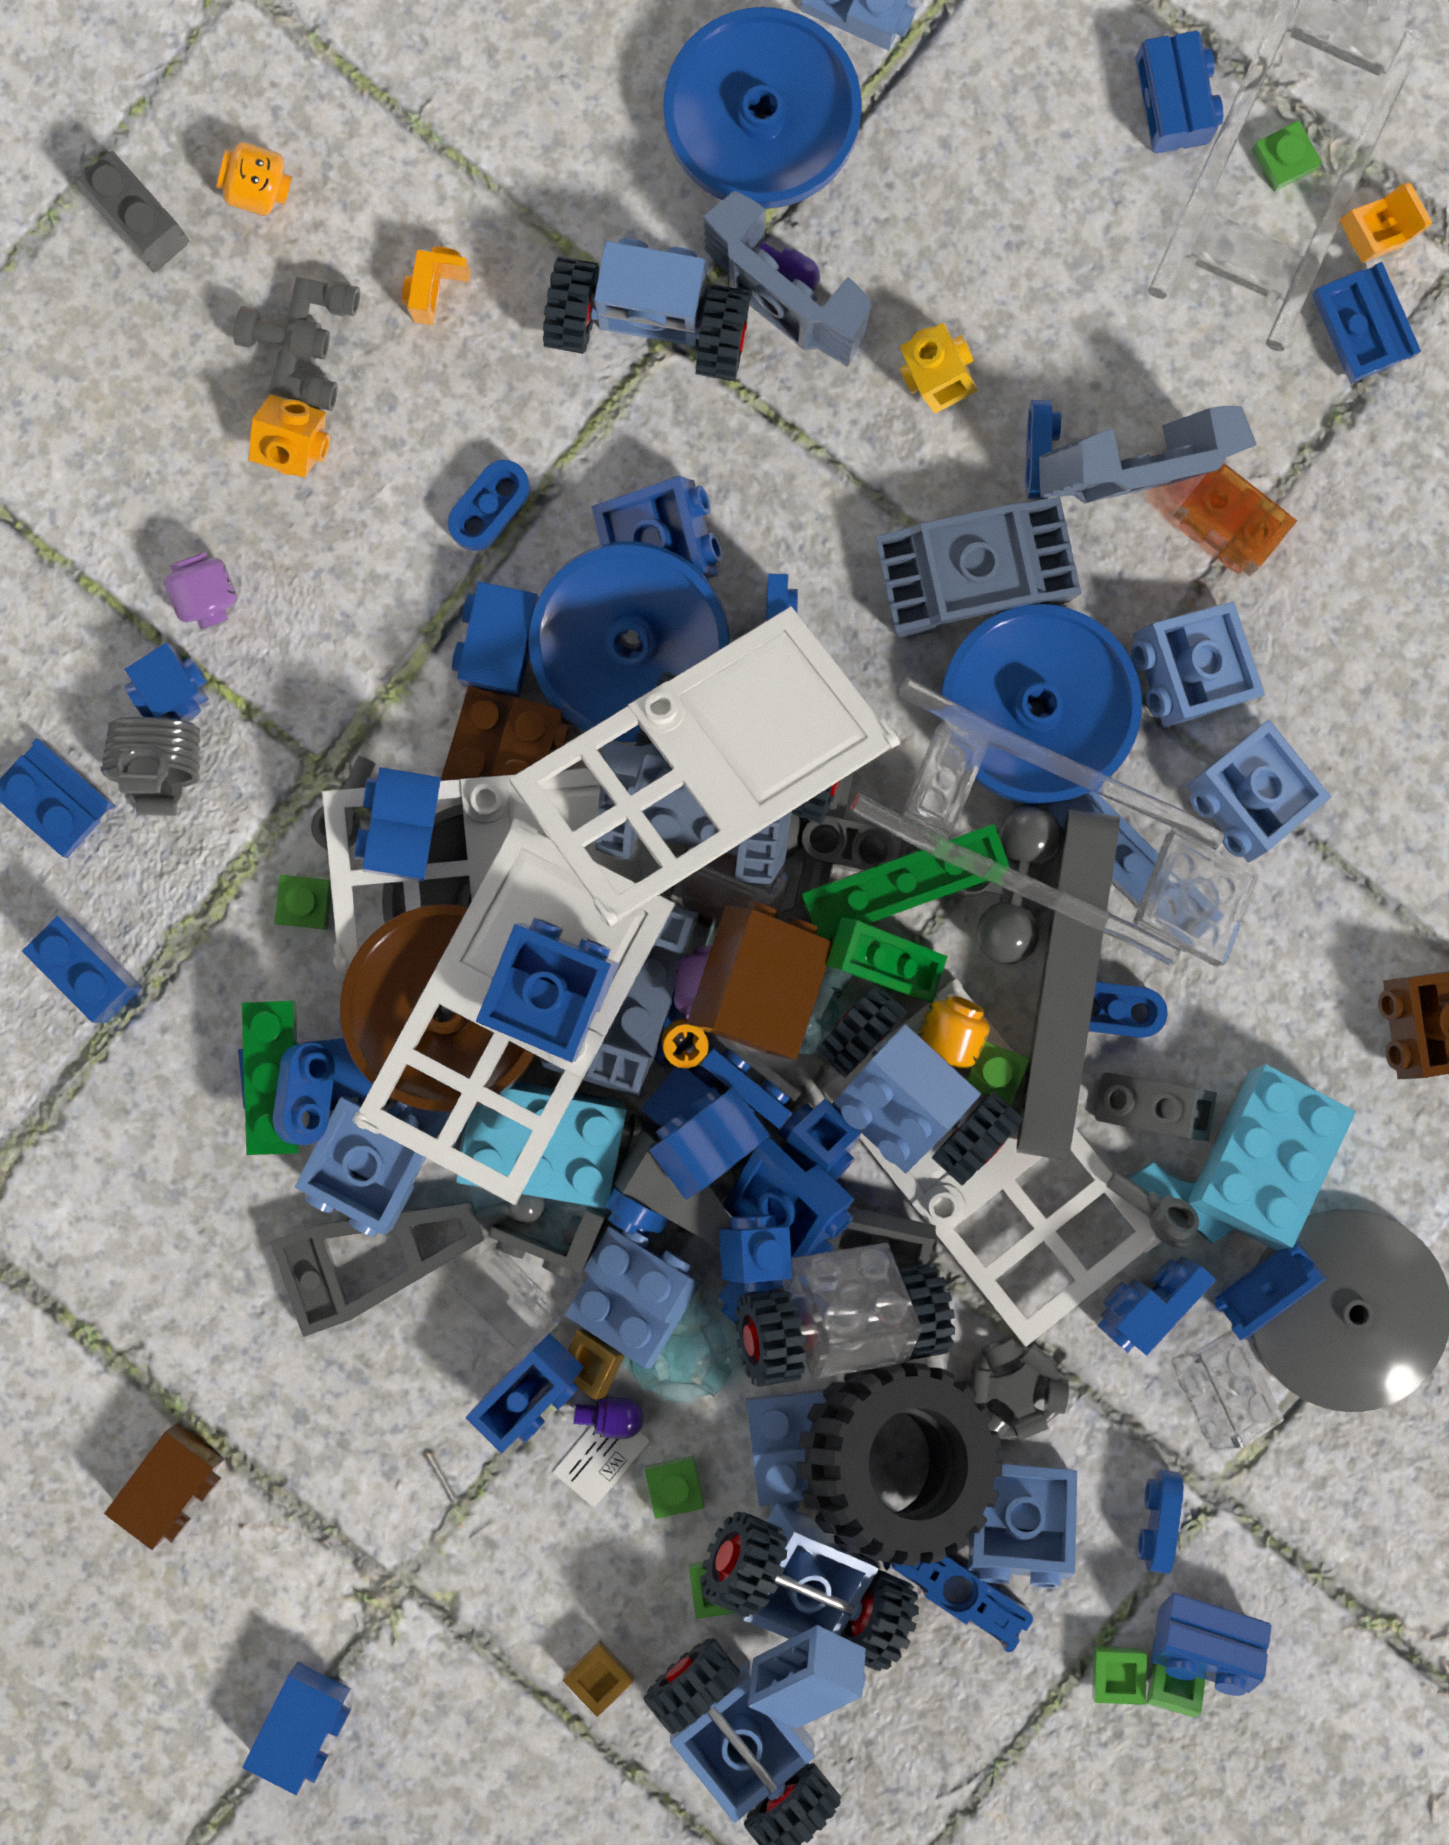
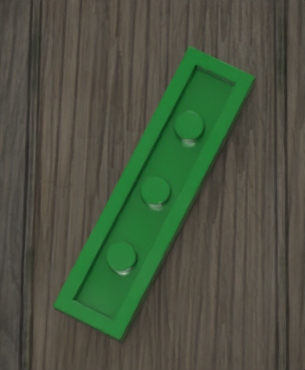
M992 823L810 889L801 894L812 924L818 927L816 935L828 939L836 936L842 916L869 924L1011 872L995 824Z

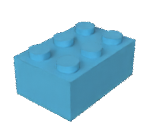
M1266 1064L1248 1071L1187 1202L1197 1210L1274 1250L1293 1248L1356 1111Z
M516 1082L501 1096L541 1116L555 1088ZM575 1092L522 1194L607 1209L605 1203L611 1192L627 1110L623 1102L617 1099ZM482 1104L473 1108L464 1125L459 1151L509 1177L533 1130ZM455 1173L456 1183L480 1187Z

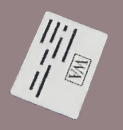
M591 1426L553 1473L592 1507H596L647 1446L649 1439L641 1432L629 1439L605 1438L601 1434H594V1426Z

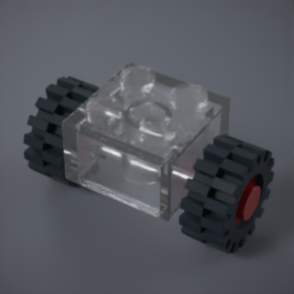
M888 1243L792 1258V1279L784 1280L781 1288L741 1294L742 1297H739L737 1301L739 1306L736 1307L735 1311L739 1321H735V1330L739 1332L740 1339H737L738 1348L742 1349V1355L740 1356L742 1365H747L745 1372L748 1378H751V1383L757 1387L800 1380L802 1378L801 1374H804L805 1371L803 1361L806 1362L811 1379H817L947 1354L954 1342L951 1336L955 1335V1326L951 1323V1319L955 1318L954 1309H950L949 1306L952 1297L950 1292H945L947 1282L944 1277H940V1270L937 1267H933L931 1263L898 1268Z

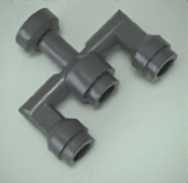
M296 276L287 314L289 319L288 326L261 320L255 308L247 306L239 308L233 332L235 345L249 348L257 340L283 345L282 350L278 352L269 394L299 400L306 403L309 407L318 410H333L338 392L337 382L330 381L328 377L313 375L307 379L293 375L297 359L314 362L316 358L324 360L329 348V330L322 329L321 324L318 322L307 320L310 303L326 307L333 315L354 317L359 306L360 288L351 285L350 282L338 279L328 284Z

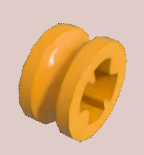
M678 1019L671 1022L664 1029L661 1036V1046L665 1057L671 1064L678 1068L688 1069L697 1066L704 1060L708 1053L709 1044L704 1030L687 1024V1019ZM682 1032L685 1038L687 1037V1032L695 1034L692 1039L696 1047L695 1050L690 1054H687L684 1049L682 1050V1055L674 1053L677 1046L673 1039L677 1034Z

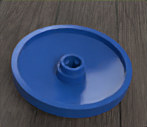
M754 7L736 10L724 14L700 28L684 44L670 68L664 91L665 129L672 152L682 169L699 187L712 196L724 200L732 192L737 191L751 198L765 209L792 205L805 200L823 189L837 176L848 161L858 137L861 121L862 99L858 76L853 63L842 45L831 33L813 20L789 10L773 7ZM758 114L768 115L765 119L755 117Z
M632 541L603 544L591 548L568 561L550 579L541 593L534 608L529 629L530 660L542 692L554 708L563 711L562 716L586 732L652 691L654 686L657 685L659 677L663 675V672L666 671L678 676L730 644L729 626L722 602L709 580L701 571L680 555L666 548ZM629 630L638 633V640L640 642L630 644L625 641L623 635H626ZM637 725L612 741L637 742V732L641 727Z
M1035 604L1015 607L994 615L981 623L965 638L953 655L947 667L940 693V718L943 733L959 765L974 781L991 793L1013 802L1028 805H1053L1068 802L1091 792L1104 783L1117 771L1130 753L1139 731L1142 716V695L1139 678L1134 664L1122 644L1109 630L1091 617L1056 605ZM1029 703H1040L1044 708V713L1039 717L1034 716L1031 713L1032 706Z

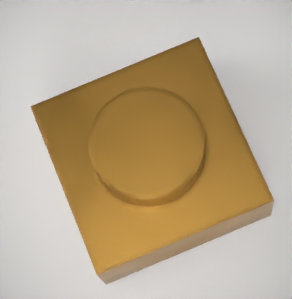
M586 1329L577 1330L568 1351L584 1367L573 1382L581 1391L594 1400L604 1398L625 1355Z
M599 1640L564 1674L562 1681L598 1717L634 1682L635 1676Z

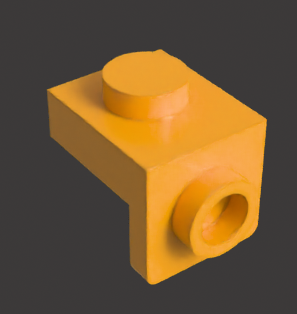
M1410 182L1401 184L1383 199L1351 210L1339 220L1351 246L1355 249L1362 263L1402 248L1432 223Z
M441 246L432 247L431 252L417 250L413 275H405L402 287V304L408 305L407 308L414 323L433 325L441 278L469 282L471 274L467 259L462 257L458 251Z

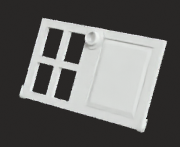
M791 606L672 680L666 681L638 698L626 708L519 772L509 780L594 900V907L599 912L602 921L611 927L619 922L621 918L882 753L893 749L900 744L897 734L891 729L884 718L882 720L879 719ZM639 725L670 765L672 771L630 796L597 750ZM582 759L615 806L577 830L572 831L540 785ZM684 785L718 830V833L676 859L642 811ZM627 821L661 869L618 895L584 847Z
M589 768L564 770L540 785L572 831L598 817L600 783ZM515 775L440 782L438 800L462 798L468 860L427 864L425 880L469 876L471 900H473L508 836L514 819L526 821L529 826L539 830L541 835L550 839L510 784L509 779ZM365 788L322 791L337 943L334 944L335 957L333 963L337 972L347 971L359 950L352 886L403 882L406 912L421 907L419 881L363 872V870L351 871L345 808L363 807ZM639 837L636 840L629 860L597 851L595 849L596 840L584 847L595 863L636 884L661 869Z
M514 819L508 836L359 1112H356L352 1121L359 1128H366L375 1134L381 1133L516 1205L675 903L658 895L609 927L602 921L599 912L594 907V900L552 841L541 835L539 830L529 826L526 821ZM596 863L618 895L636 884ZM534 917L545 920L563 929L560 936L563 940L579 945L581 938H586L607 946L611 949L608 958L619 963L600 1012L595 1013L576 1062L571 1063L475 1022L514 923H525L531 926ZM439 1004L494 1032L470 1079L415 1050ZM509 1041L565 1070L541 1116L485 1087ZM407 1064L462 1093L438 1139L383 1111ZM477 1101L533 1130L509 1177L453 1148Z
M956 978L954 981L946 983L945 988L935 995L936 998L933 1002L946 1000L947 995H956L970 1001L972 999L962 988L961 982ZM931 1003L887 1036L885 1040L889 1041L905 1024L917 1034ZM983 1014V1017L990 1026V1032L986 1041L1014 1052ZM874 1049L846 1078L840 1074L821 1089L831 1103L838 1098L873 1058L871 1054ZM955 1067L954 1069L967 1080L971 1067ZM1027 1067L1013 1104L1010 1106L1019 1115H1021ZM981 1094L965 1112L967 1114L966 1118L987 1096ZM1019 1126L1008 1137L1001 1149L962 1186L932 1159L935 1152L958 1127L954 1130L950 1129L906 1174L895 1164L886 1160L880 1150L862 1133L859 1137L928 1224L936 1225L935 1234L1025 1347L1142 1253L1147 1254L1154 1247L1162 1244V1241L1152 1230L1149 1218L1106 1187L1113 1174L1075 1127L1070 1151L1094 1180L1047 1218L1042 1215L1014 1180L1042 1158L1040 1156L1016 1153ZM1003 1190L1033 1229L984 1267L954 1228ZM1105 1193L1135 1232L1086 1270L1056 1230L1101 1194ZM1044 1241L1075 1280L1026 1319L995 1279Z

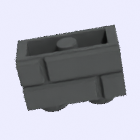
M114 151L105 154L76 181V185L92 205L153 273L162 268L190 242L179 224Z

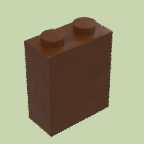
M748 901L746 908L725 906L687 1024L769 1055L797 1060L834 942L817 936L818 927L816 925L795 918H789L788 922L785 923L775 918L777 914L776 909L758 902Z

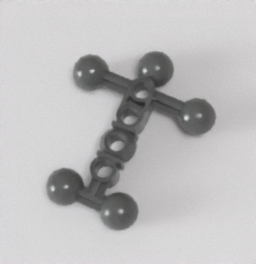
M872 760L841 779L823 823L819 824L810 821L807 824L805 818L794 814L791 815L786 858L793 856L801 847L805 857L794 906L784 910L776 919L787 923L789 918H795L812 924L801 893L830 883L833 867L860 872L907 855L913 850L923 849L944 841L940 836L929 831H914L904 836L903 833L896 832L893 837L888 831L880 827L844 819L854 773L863 770ZM1023 804L1013 808L1003 817L998 828V835L1005 855L1009 859L1008 863L1011 872L982 882L978 886L968 887L955 892L964 897H972L982 892L1001 895L1000 902L990 906L981 915L977 924L976 936L981 951L989 959L1000 964L1014 965L1026 960L1035 951L1039 942L1040 927L1035 915L1029 910L1038 866L1047 863L1057 853L1061 844V829L1057 818L1048 809L1039 805ZM819 827L831 829L838 839L836 849L829 853L817 852L810 843L811 832ZM867 838L880 840L886 849L884 861L879 864L866 863L859 854L860 843ZM833 937L828 938L827 940L833 942Z

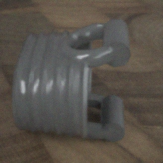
M124 717L108 723L107 740L105 741L106 748L102 758L103 765L100 767L101 773L109 780L117 782L121 793H132L136 801L137 815L176 816L178 802L183 794V787L190 786L200 780V774L198 773L200 770V729L193 723L173 718ZM165 778H168L171 783L172 790L170 795L144 794L160 793L161 784Z

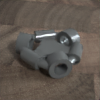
M1006 1337L994 1341L981 1349L983 1354L977 1367H972L970 1370L969 1386L976 1391L977 1396L973 1402L986 1404L991 1399H998L1005 1403L1014 1414L1012 1422L1008 1424L988 1408L992 1415V1420L987 1423L989 1430L998 1431L999 1438L1018 1436L1019 1441L1049 1429L1047 1423L1058 1414H1065L1068 1403L1069 1382L1064 1380L1055 1368L1057 1361L1033 1343L1025 1347V1345L1014 1341L1013 1337ZM1020 1357V1367L1009 1374L995 1376L990 1368L1006 1364ZM1046 1378L1048 1380L1044 1395V1410H1040L1033 1405V1392L1036 1382Z

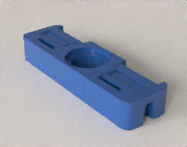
M947 1552L944 1560L931 1564L918 1562L916 1566L882 1561L886 1571L892 1565V1569L920 1588L925 1587L923 1593L927 1599L967 1625L971 1621L997 1640H1003L1002 1646L1006 1652H1012L1020 1642V1632L1022 1629L1027 1631L1033 1622V1616L1027 1606L993 1583L980 1581L978 1573L968 1571V1567ZM963 1576L970 1581L971 1592L965 1600L952 1602L943 1595V1586L950 1577Z

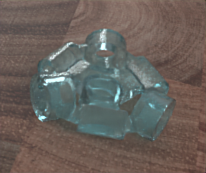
M829 966L826 967L799 1051L800 1054H812L823 1038V1032H829L835 1028L834 1026L840 1019L839 1008L835 1002L836 999L842 996L844 988H847L852 977L851 974ZM827 1009H831L832 1017L830 1020L821 1023Z
M690 1302L678 1324L700 1325V1331L696 1336L688 1337L671 1334L661 1351L670 1372L665 1380L660 1381L654 1365L651 1369H646L630 1360V1365L643 1391L648 1389L663 1395L662 1401L694 1403V1398L706 1395L715 1397L733 1370L729 1367L727 1353L731 1346L719 1320L713 1321L703 1310L702 1304ZM706 1355L716 1358L701 1379L699 1385L696 1384L691 1377L695 1365Z

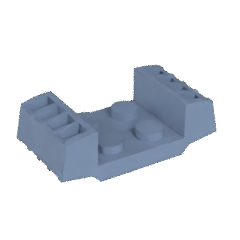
M737 191L732 192L703 216L705 221L704 235L706 236L704 250L728 275V286L751 291L749 306L803 350L818 349L847 367L866 335L872 302L864 291L847 277L824 306H819L816 303L818 300L817 296L806 284L797 279L791 283L777 271L779 266L767 252L759 248L765 238L766 209L751 198Z
M1242 406L1212 407L1162 425L1167 451L1150 457L1149 454L1120 461L1114 429L1105 430L1052 450L1039 457L1041 498L1074 496L1085 504L1171 485L1219 470L1226 457L1256 446V441Z
M1060 497L990 508L920 523L910 528L875 536L895 632L900 638L934 632L937 625L1001 612L1015 607L1035 604L1059 605L1070 602L1082 594Z
M611 743L603 746V759L630 796L672 771L670 765L653 743L641 747ZM601 784L598 816L615 806ZM684 785L642 811L663 841L696 847L718 833V830ZM792 811L726 852L738 855L735 872L736 881L758 884H771L785 863ZM625 821L596 839L595 849L608 855L629 860L638 835L630 824Z
M677 906L673 907L582 1080L637 1098L641 1097L674 998L677 964L684 956H687L699 913ZM541 1058L543 1067L564 1073V1069Z

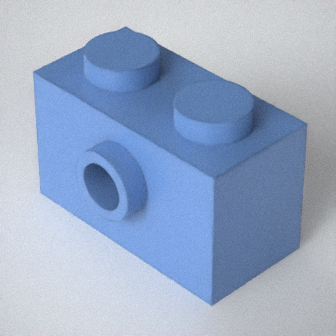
M816 1625L753 1658L748 1707L797 1729L862 1698L865 1685L864 1666L866 1648Z

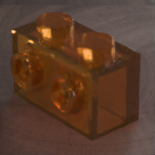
M1224 462L1219 470L1206 473L1173 515V517L1180 521L1178 526L1186 536L1198 543L1205 541L1219 552L1217 557L1224 566L1235 573L1241 574L1244 572L1248 576H1251L1263 565L1298 521Z

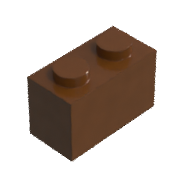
M176 1423L164 1432L104 1514L151 1550L157 1547L164 1539L173 1543L191 1520L184 1512L193 1500L197 1498L203 1502L222 1477L216 1474L215 1471L224 1458Z

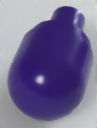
M765 242L761 244L759 248L767 252L779 266L777 271L791 283L797 279L806 284L813 292L816 290L821 276L819 267L814 260L796 249L791 250L785 247L780 252Z
M606 1397L605 1399H598L597 1406L575 1404L573 1424L594 1426V1434H601L605 1438H632L640 1432L644 1423V1414L641 1407L635 1401L626 1398Z

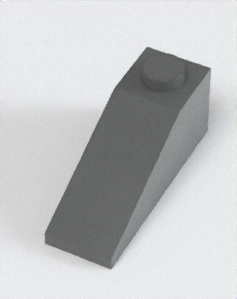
M642 1130L615 1174L612 1183L626 1196L720 1248L719 1229L731 1228V1219L714 1191L708 1185L697 1194L685 1200L649 1151L650 1148L661 1141V1138L659 1136L656 1138Z

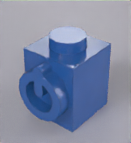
M167 642L124 669L131 679V682L124 685V688L132 703L143 717L173 718L188 722L201 712L199 706L209 700L201 687L208 683L197 663L191 657L185 661L180 652Z
M824 1099L815 1108L810 1103L804 1104L782 1127L779 1136L786 1141L782 1150L805 1172L819 1164L834 1180H837L854 1162L855 1158L850 1152L862 1132L851 1127L844 1120L842 1114Z
M775 1215L731 1217V1228L719 1229L722 1280L744 1283L745 1292H759L775 1289V1280L792 1279L789 1227L776 1226Z

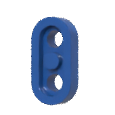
M1030 400L1026 435V499H1048V497L1041 498L1039 457L1052 451V441H1059L1061 434V411H1053L1051 400Z
M510 460L495 461L483 470L460 498L448 517L450 534L460 547L469 551H480L489 547L498 538L529 498L530 482L524 469L519 464ZM509 481L515 485L511 495L501 496L497 493V488L502 482ZM473 519L481 520L484 523L482 531L478 534H469L466 531L469 521Z
M1096 982L1094 999L1098 1003V1011L1090 1019L1089 1032L1145 1038L1155 1035L1164 1027L1168 1016L1167 1005L1162 996L1156 991L1144 987ZM1137 1003L1144 1005L1147 1009V1017L1141 1023L1136 1022L1131 1016V1009Z
M295 1044L287 1049L280 1062L273 1112V1126L279 1138L288 1144H313L324 1135L327 1129L335 1063L329 1050L321 1044ZM312 1060L316 1065V1072L313 1077L309 1072V1064ZM305 1111L309 1114V1123L306 1128L302 1123V1116Z
M617 1187L614 1188L605 1203V1207L612 1211L608 1220L633 1235L638 1232L647 1237L650 1232L661 1233L669 1220L626 1196Z
M1159 1470L1155 1479L1149 1478L1147 1480L1144 1504L1145 1509H1150L1148 1529L1142 1528L1140 1530L1137 1548L1138 1559L1145 1560L1147 1571L1170 1574L1173 1568L1183 1502L1184 1486L1181 1472Z

